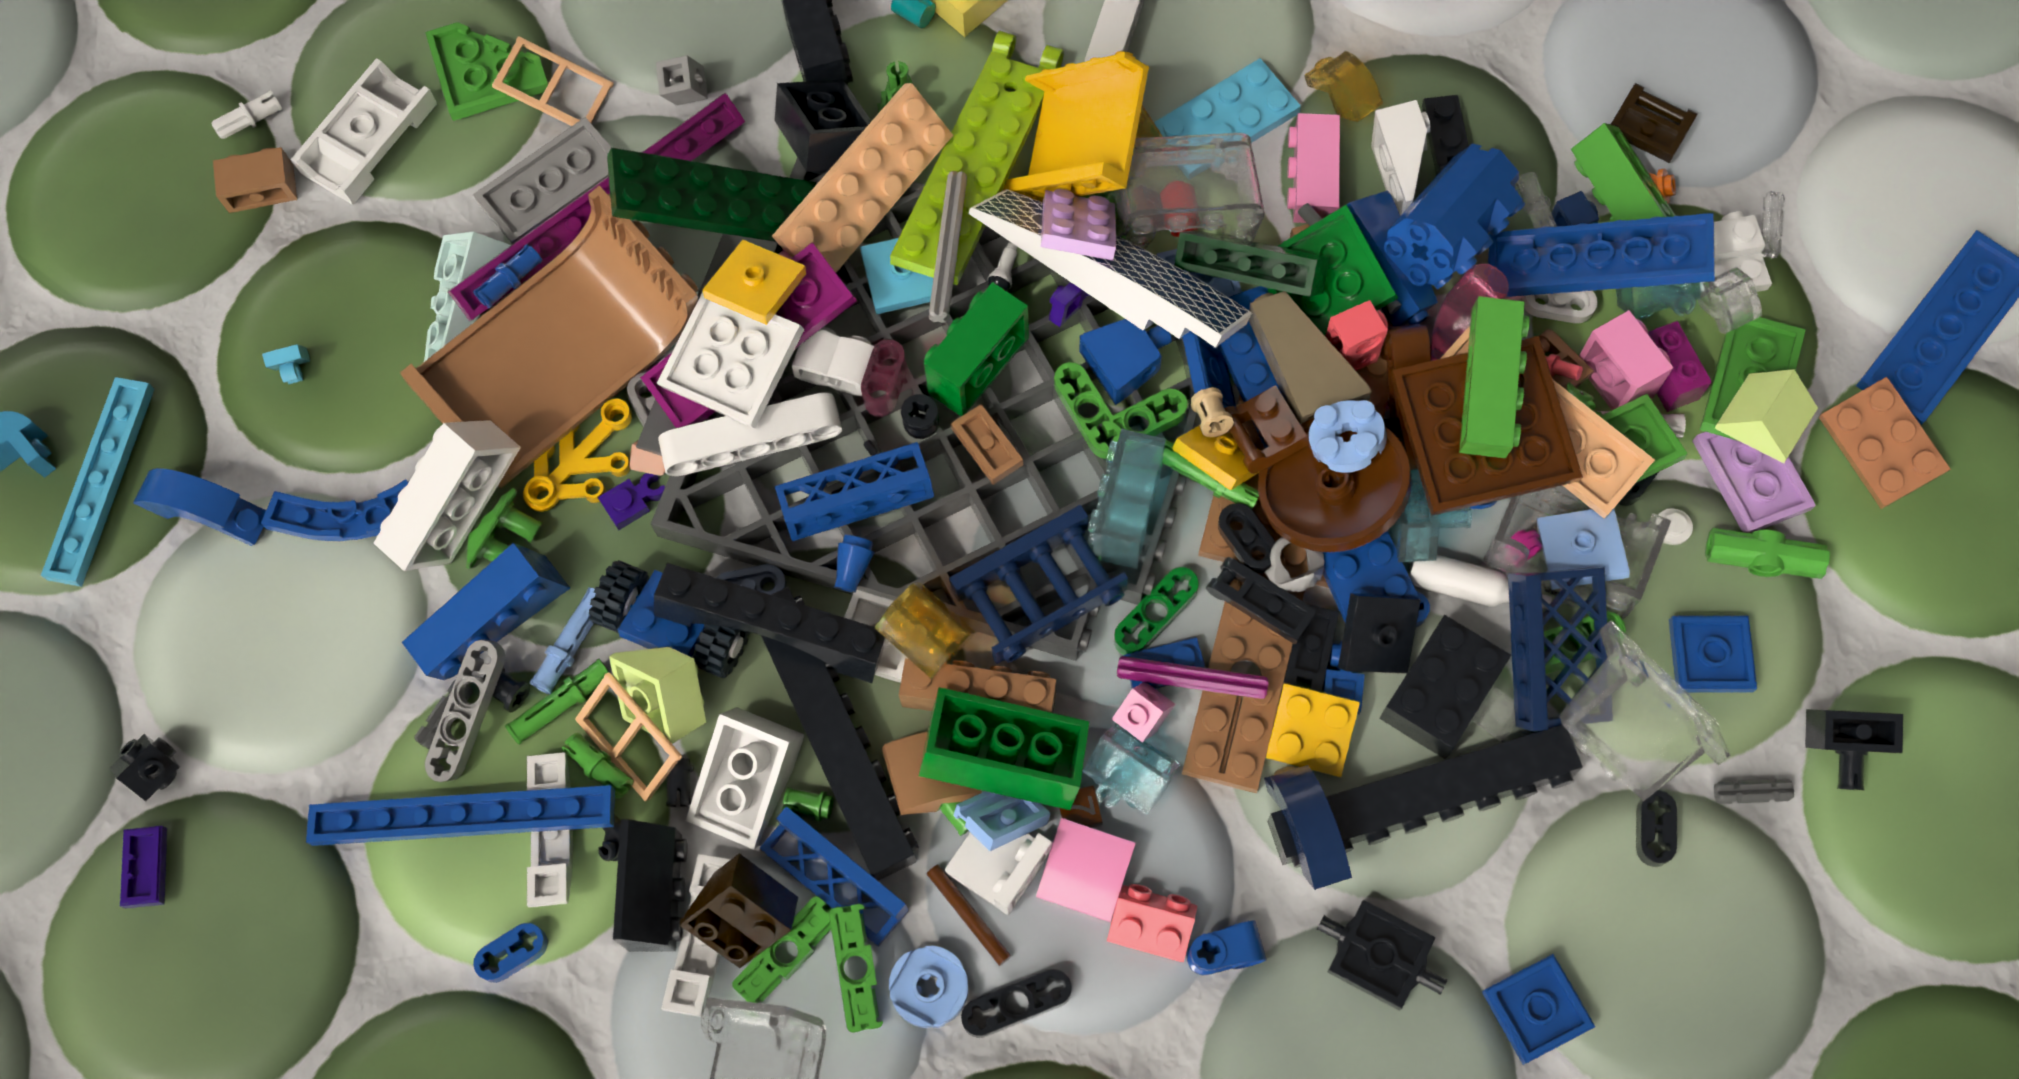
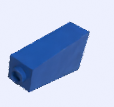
M1387 190L1349 202L1347 206L1398 296L1397 300L1402 304L1401 308L1392 315L1384 307L1382 310L1393 326L1422 323L1430 316L1427 311L1436 305L1438 300L1431 284L1425 283L1423 286L1412 284L1384 251V243L1387 241V230L1400 217L1391 194Z

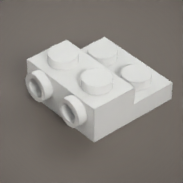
M1736 211L1725 215L1721 221L1714 222L1715 281L1693 283L1699 303L1768 290L1772 282L1761 254L1766 245L1755 215L1744 217L1742 212Z

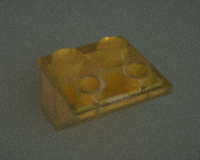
M921 582L912 583L894 600L874 627L931 679L977 633Z

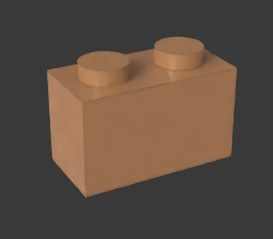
M282 147L265 148L259 152L244 155H230L224 159L213 161L216 197L229 213L297 200L294 165Z

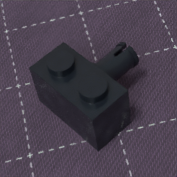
M1806 709L1805 748L1835 750V753L1839 754L1837 789L1864 790V755H1868V752L1903 753V714Z

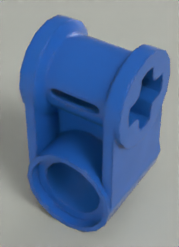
M1255 920L1238 923L1197 937L1189 947L1186 955L1190 969L1202 976L1230 969H1242L1267 960ZM1202 946H1205L1207 952L1214 951L1215 953L1210 964H1208L1206 958H1198L1197 956Z

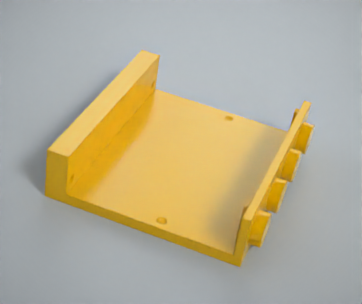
M1119 51L1115 55L1103 58L1093 57L1086 62L1078 64L1068 63L1065 67L1043 69L1040 73L1027 75L1025 78L1026 82L1044 91L1028 176L1007 179L1003 191L1008 189L1043 203L1045 190L1054 192L1057 189H1064L1072 192L1075 196H1084L1126 189L1149 66L1137 60L1132 53Z

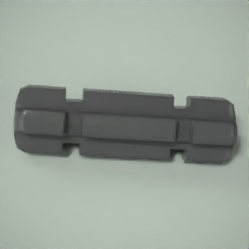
M455 680L447 690L449 692L448 696H443L426 719V722H428L426 727L421 726L414 737L416 742L427 749H430ZM469 685L466 686L464 691V696L466 700H468L473 693V690Z
M1769 779L1742 780L1735 784L1733 781H1719L1714 785V798L1718 804H1732L1734 801H1737V803L1769 802L1770 800L1783 802L1794 798V789L1790 779H1775L1772 783Z

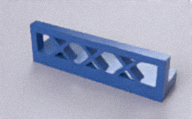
M918 442L775 486L792 541L934 497L931 479ZM914 456L918 468L907 472L894 469L899 460ZM873 469L881 472L877 481L867 484L858 480L864 471ZM838 480L845 483V486L839 493L831 495L823 491L828 482ZM799 491L809 494L805 503L789 508L786 495Z
M786 806L776 818L779 825L760 846V850L814 895L820 897L831 909L850 906L840 905L835 901L834 885L851 883L856 887L858 904H862L865 909L881 908L891 916L877 934L865 925L867 938L879 947L909 911L906 903ZM788 832L798 840L799 855L782 857L772 848ZM804 846L812 851L813 854H804ZM823 860L827 864L828 879L811 881L806 877L805 861ZM799 862L800 871L790 863ZM833 869L843 878L833 879ZM829 886V895L820 887ZM862 893L873 902L863 903ZM863 909V910H859V913H860V914L863 913V917H864V909Z

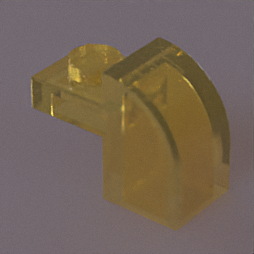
M1344 51L1336 58L1327 57L1319 60L1315 67L1304 75L1308 87L1329 94L1336 115H1340L1342 118L1359 122L1383 104L1372 74L1361 60L1348 51Z

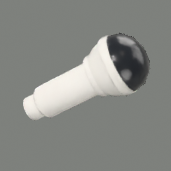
M1008 243L1007 247L1004 248L998 267L987 278L988 286L994 282L1005 291L1011 288V270L1018 248L1015 244Z

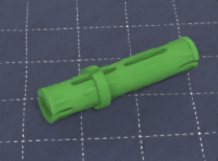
M1165 438L1162 439L1152 459L1213 491L1212 495L1217 498L1222 496L1234 503L1244 504L1250 509L1254 507L1258 500L1257 497H1259L1258 490L1245 483L1240 484L1233 490H1229L1173 451V443Z
M598 658L596 662L575 677L571 678L568 676L563 680L565 684L512 722L505 725L507 731L517 744H522L524 740L552 722L577 702L582 704L587 701L586 696L597 688L609 670Z

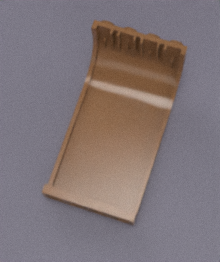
M600 186L588 194L591 214L587 223L562 253L417 368L410 364L400 372L405 382L442 424L490 420L521 447L498 485L500 489L601 408L605 402L612 399L628 386L629 381L639 373H644L679 340L698 302L696 292L699 289L694 281L686 273L681 276L672 267L674 264L672 257L663 247L659 246L656 249L648 240L650 234L640 221L612 217L610 194H607Z

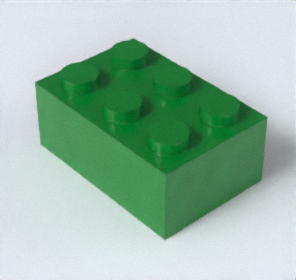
M994 282L985 291L980 290L973 297L967 313L962 318L957 317L951 323L945 339L940 345L934 344L924 358L928 394L960 416H963L971 409L1029 339L1028 305Z

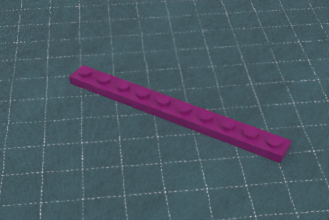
M724 93L642 151V153L692 161L746 121L729 96ZM609 176L447 291L469 321L488 309L487 306H484L477 299L473 291L496 272L495 267L500 263H507L526 244L534 248L542 258V262L520 280L521 284H523L573 242L584 228L591 214L588 194L598 186L607 194H610ZM511 288L510 290H508V291H507L501 298H499L496 302H498L499 300H501L503 297H505L507 294H509L510 292H512L514 289Z

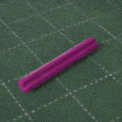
M1126 656L1119 658L1117 666V677L1121 679L1264 699L1268 692L1269 682L1268 678L1264 676Z

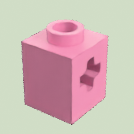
M1143 682L1130 691L1112 720L1138 740L1144 742L1156 734L1176 704L1147 682Z

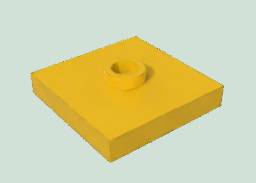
M742 240L702 290L704 298L767 325L804 278L806 269L803 264Z
M1199 425L1178 437L1172 447L1173 451L1229 490H1233L1257 474L1250 473L1243 463L1244 455L1229 431L1218 437H1206L1203 435Z

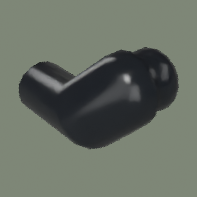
M615 813L614 827L602 828L605 831V836L602 842L603 846L598 848L599 856L608 862L618 861L621 820Z

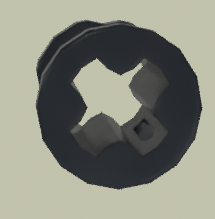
M503 667L492 697L502 702L505 710L511 713L524 703L529 695L530 685L525 681L518 682L506 674Z

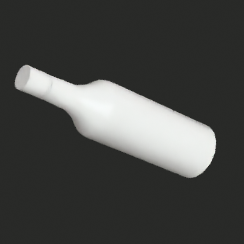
M1419 549L1415 550L1408 572L1414 587L1488 607L1509 603L1508 578L1502 572ZM1542 594V598L1550 604L1552 596Z

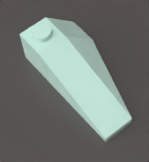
M474 231L443 235L434 272V279L440 281L439 292L437 296L431 298L430 307L436 313V321L430 325L427 332L424 362L473 324L480 316L478 315L469 321L447 291L511 245Z

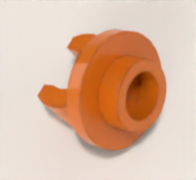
M1665 168L1659 169L1657 176L1649 173L1667 203H1669L1670 197L1676 195L1674 175H1668Z

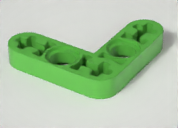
M1068 362L1059 366L1055 372L1054 387L1056 393L1091 451L1100 458H1113L1178 425L1186 416L1187 399L1177 389L1168 388L1112 415L1081 365ZM1067 375L1072 379L1077 378V389L1080 394L1076 397L1071 384H1064V377ZM1168 401L1171 405L1178 404L1176 413H1172L1170 409L1163 411L1164 403ZM1084 403H1093L1098 407L1099 412L1092 418H1084L1079 414L1078 408ZM1157 413H1159L1158 423L1156 422L1154 416ZM1134 416H1142L1148 420L1149 426L1144 431H1134L1129 427L1128 421ZM1101 423L1105 436L1107 438L1114 436L1112 446L1108 447L1105 442L1099 444L1100 432L1097 426Z

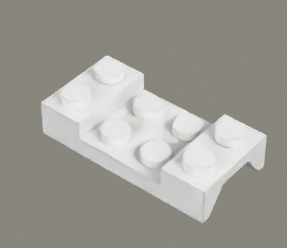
M376 58L295 153L291 161L300 174L354 205L374 181L370 173L409 125L416 129L437 105V102L429 88L423 86L418 90L399 79L382 61Z

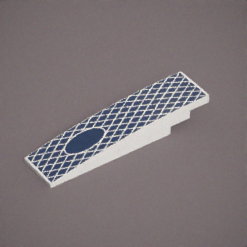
M1006 189L971 207L968 214L1142 330L1156 323L1178 339L1192 331L1214 347H1217L1245 326L1252 314L1243 306L1194 276L1117 235L1113 261L1041 247L1043 203Z

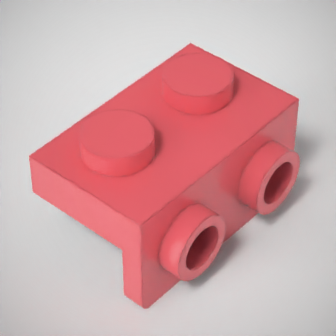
M1122 885L1107 941L1184 963L1195 921L1197 905L1192 904L1189 899L1180 895L1171 894L1166 897L1152 893V890L1144 885Z

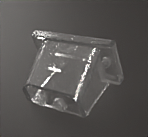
M1608 622L1599 630L1608 658L1560 714L1562 725L1574 736L1575 744L1584 754L1589 756L1593 753L1601 761L1600 766L1612 780L1620 779L1643 801L1704 753L1718 766L1731 756L1718 722L1614 622Z

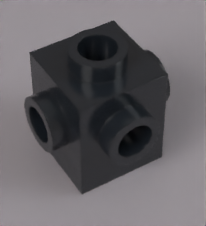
M143 734L138 740L133 739L121 749L118 755L119 759L110 769L117 780L144 801H147L158 789L163 790L172 783L180 766L173 757L177 751L160 737L153 741L146 734Z

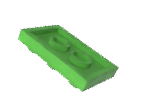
M1648 394L1600 416L1655 459L1637 482L1684 460L1688 454Z

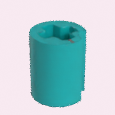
M892 0L891 3L892 12L921 29L929 24L936 9L935 3L930 0Z

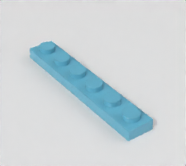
M115 377L42 570L41 576L46 580L82 587L154 392V388L149 383Z

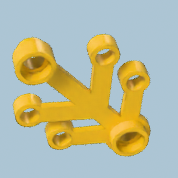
M611 399L605 402L601 408L603 420L576 448L575 432L580 425L559 441V465L550 475L549 458L554 454V446L534 461V477L527 482L523 491L524 500L531 509L539 512L548 511L559 500L586 498L591 503L600 502L598 497L606 493V489L599 479L590 478L581 484H563L571 475L611 472L616 477H623L630 472V461L624 453L616 452L607 457L588 458L614 430H623L631 423L632 413L625 401ZM616 414L624 415V417L621 420L616 422L612 421L613 417ZM619 460L625 461L622 468H613L615 462ZM591 487H600L598 493L594 495L588 494ZM541 491H549L545 498L537 499Z

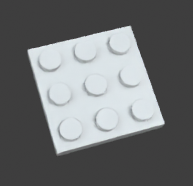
M702 292L657 384L662 388L756 429L800 340L804 328L776 314L767 325L704 298Z

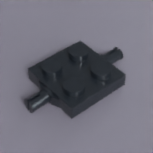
M1365 900L1361 902L1354 918L1346 926L1323 915L1317 930L1338 940L1336 955L1327 973L1399 1011L1403 1008L1410 991L1418 984L1441 995L1447 979L1426 969L1427 955L1436 937Z

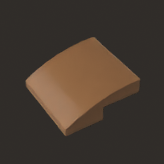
M927 732L904 737L884 744L882 747L901 815L937 812L943 803L963 802L982 793L978 789L918 776Z

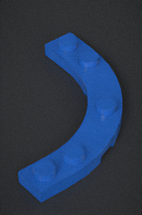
M405 479L394 487L377 494V498L358 503L355 500L322 502L274 491L261 525L268 530L318 541H349L377 536L381 531L380 526L382 522L393 511L398 502L399 493L408 485L409 481Z

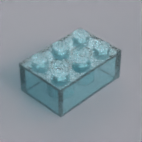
M1121 429L1118 442L1111 440L1106 460L1108 463L1106 475H1102L1099 484L1097 510L1093 509L1088 532H1090L1088 544L1094 546L1093 552L1098 560L1137 569L1163 467L1166 439Z

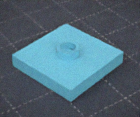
M899 238L860 246L876 315L929 303L931 300L932 277L890 264V255Z

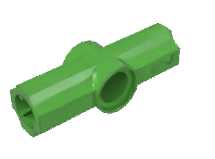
M1712 528L1705 546L1707 562L1748 568L1751 574L1762 577H1775L1784 573L1822 579L1826 575L1830 558V551H1828L1827 545L1786 539L1783 533L1774 530H1758L1750 534Z

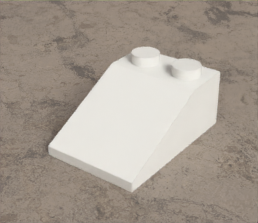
M1417 100L1375 111L1371 147L1385 189L1391 194L1400 216L1414 201L1423 151L1427 150L1426 133H1430L1428 115L1426 112L1421 113Z
M737 707L719 714L685 821L751 849H756L792 774L804 734Z

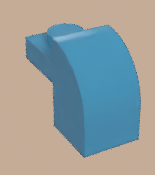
M0 412V472L22 457L31 468L45 478L56 469L47 458L52 454L51 451L42 442L48 435L29 418L18 412Z

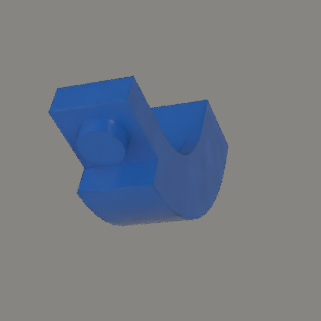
M162 468L152 469L148 472L133 504L166 519L181 517L204 524L250 546L255 545L264 527L261 525V522L266 512L265 509L240 498V494L218 484L190 474Z

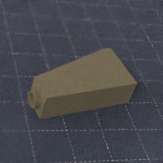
M1285 291L1274 295L1273 293L1263 294L1250 303L1249 311L1252 314L1249 318V323L1283 398L1300 424L1314 419L1316 410L1321 406H1330L1331 404L1346 400L1369 401L1371 396L1369 385Z

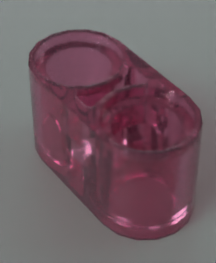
M886 339L875 345L861 382V393L865 409L874 416L882 417L893 411L906 377L907 364L905 352L902 345L895 340ZM889 358L898 360L894 365L890 366L881 364ZM878 390L887 392L881 398L871 397V394Z

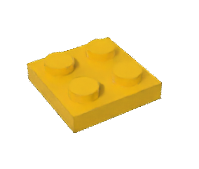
M1284 683L1266 758L1299 767L1308 765L1311 770L1341 777L1360 702Z

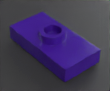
M153 826L123 830L120 907L127 909L165 904L168 828Z

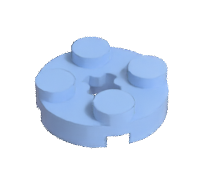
M1346 400L1331 404L1330 406H1321L1316 410L1314 414L1315 419L1309 429V443L1314 457L1318 461L1320 460L1322 463L1327 464L1329 469L1342 473L1364 469L1372 463L1371 459L1376 456L1378 451L1381 454L1384 450L1387 440L1385 425L1381 415L1375 410L1371 402L1367 400ZM1345 431L1357 433L1352 435L1351 441L1344 442L1343 438L1339 437Z
M925 946V948H918L905 953L896 962L889 978L890 998L898 1014L908 1023L921 1028H940L955 1019L964 1008L969 993L968 977L960 960L953 953L942 947ZM931 976L936 977V986L940 989L936 995L930 994L927 998L921 996L922 988L918 985L921 979L928 981Z

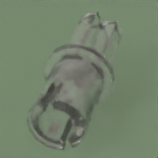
M1528 172L1519 176L1516 186L1519 188L1523 201L1526 203L1523 211L1526 215L1530 216L1534 229L1545 226L1557 227L1549 208L1551 201L1549 197L1544 196L1537 173Z

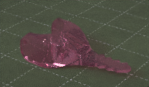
M1490 264L1474 265L1448 292L1438 312L1431 337V361L1440 359L1470 326L1471 310L1478 296L1497 299L1506 298L1509 284L1506 276L1496 267ZM1389 400L1383 405L1386 412L1390 410Z

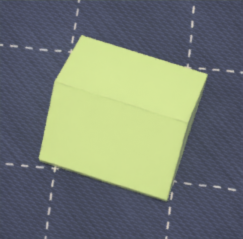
M1794 369L1752 373L1743 382L1718 421L1715 429L1785 463L1818 407Z

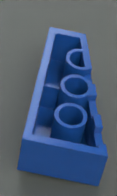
M512 543L403 640L402 644L426 676L440 680L452 678L458 674L466 651L472 643L479 640L498 642L569 590L570 587L545 555Z

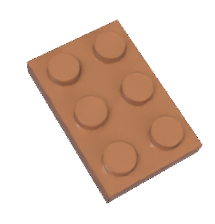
M1887 377L1819 416V419L1880 509L1885 508L1951 470Z

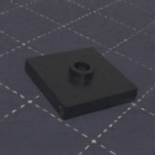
M1350 593L1338 668L1344 671L1407 674L1421 600L1408 596Z

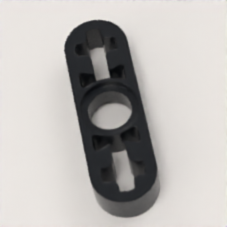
M1051 969L972 1000L962 1010V1025L969 1035L976 1038H984L1065 1005L1070 999L1072 991L1071 981L1064 972ZM1053 978L1056 984L1063 982L1065 987L1060 990L1061 997L1059 999H1054L1051 994H1047L1039 998L1043 1006L1035 1008L1033 994L1027 987L1035 984L1037 993L1047 988V980ZM1015 992L1024 994L1029 1002L1027 1010L1020 1015H1013L1005 1008L1006 998ZM996 999L999 1000V1009L1006 1021L998 1023L997 1015L986 1019L987 1027L984 1029H979L977 1024L970 1025L968 1023V1020L973 1018L972 1010L980 1008L982 1013L994 1010L990 1002Z

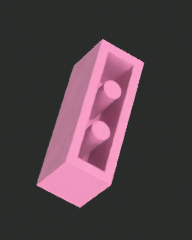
M1298 113L1295 127H1289L1288 148H1294V157H1289L1287 177L1294 178L1293 188H1288L1287 209H1293V222L1306 223L1298 214V211L1307 203L1322 219L1339 209L1340 115Z

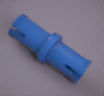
M528 244L524 245L507 263H500L495 267L496 272L473 291L474 295L484 306L491 308L508 290L519 287L521 285L520 280L535 266L540 264L542 258L534 248Z

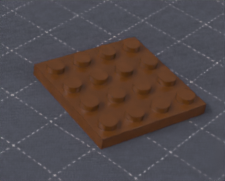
M1539 336L1523 339L1521 342V351H1526L1527 353L1525 371L1523 374H1519L1518 387L1524 388L1523 404L1521 410H1516L1515 423L1521 424V435L1518 447H1513L1506 458L1459 453L1468 352L1392 370L1390 374L1431 516L1575 483L1583 478Z

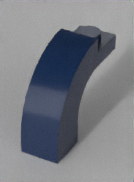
M1308 765L1297 768L1288 766L1278 769L1272 776L1265 777L1267 792L1278 804L1285 816L1296 846L1303 876L1313 889L1316 890L1352 878L1336 820L1324 791Z

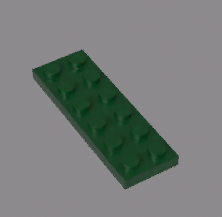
M612 147L607 155L612 217L773 242L776 241L772 235L816 186V182Z

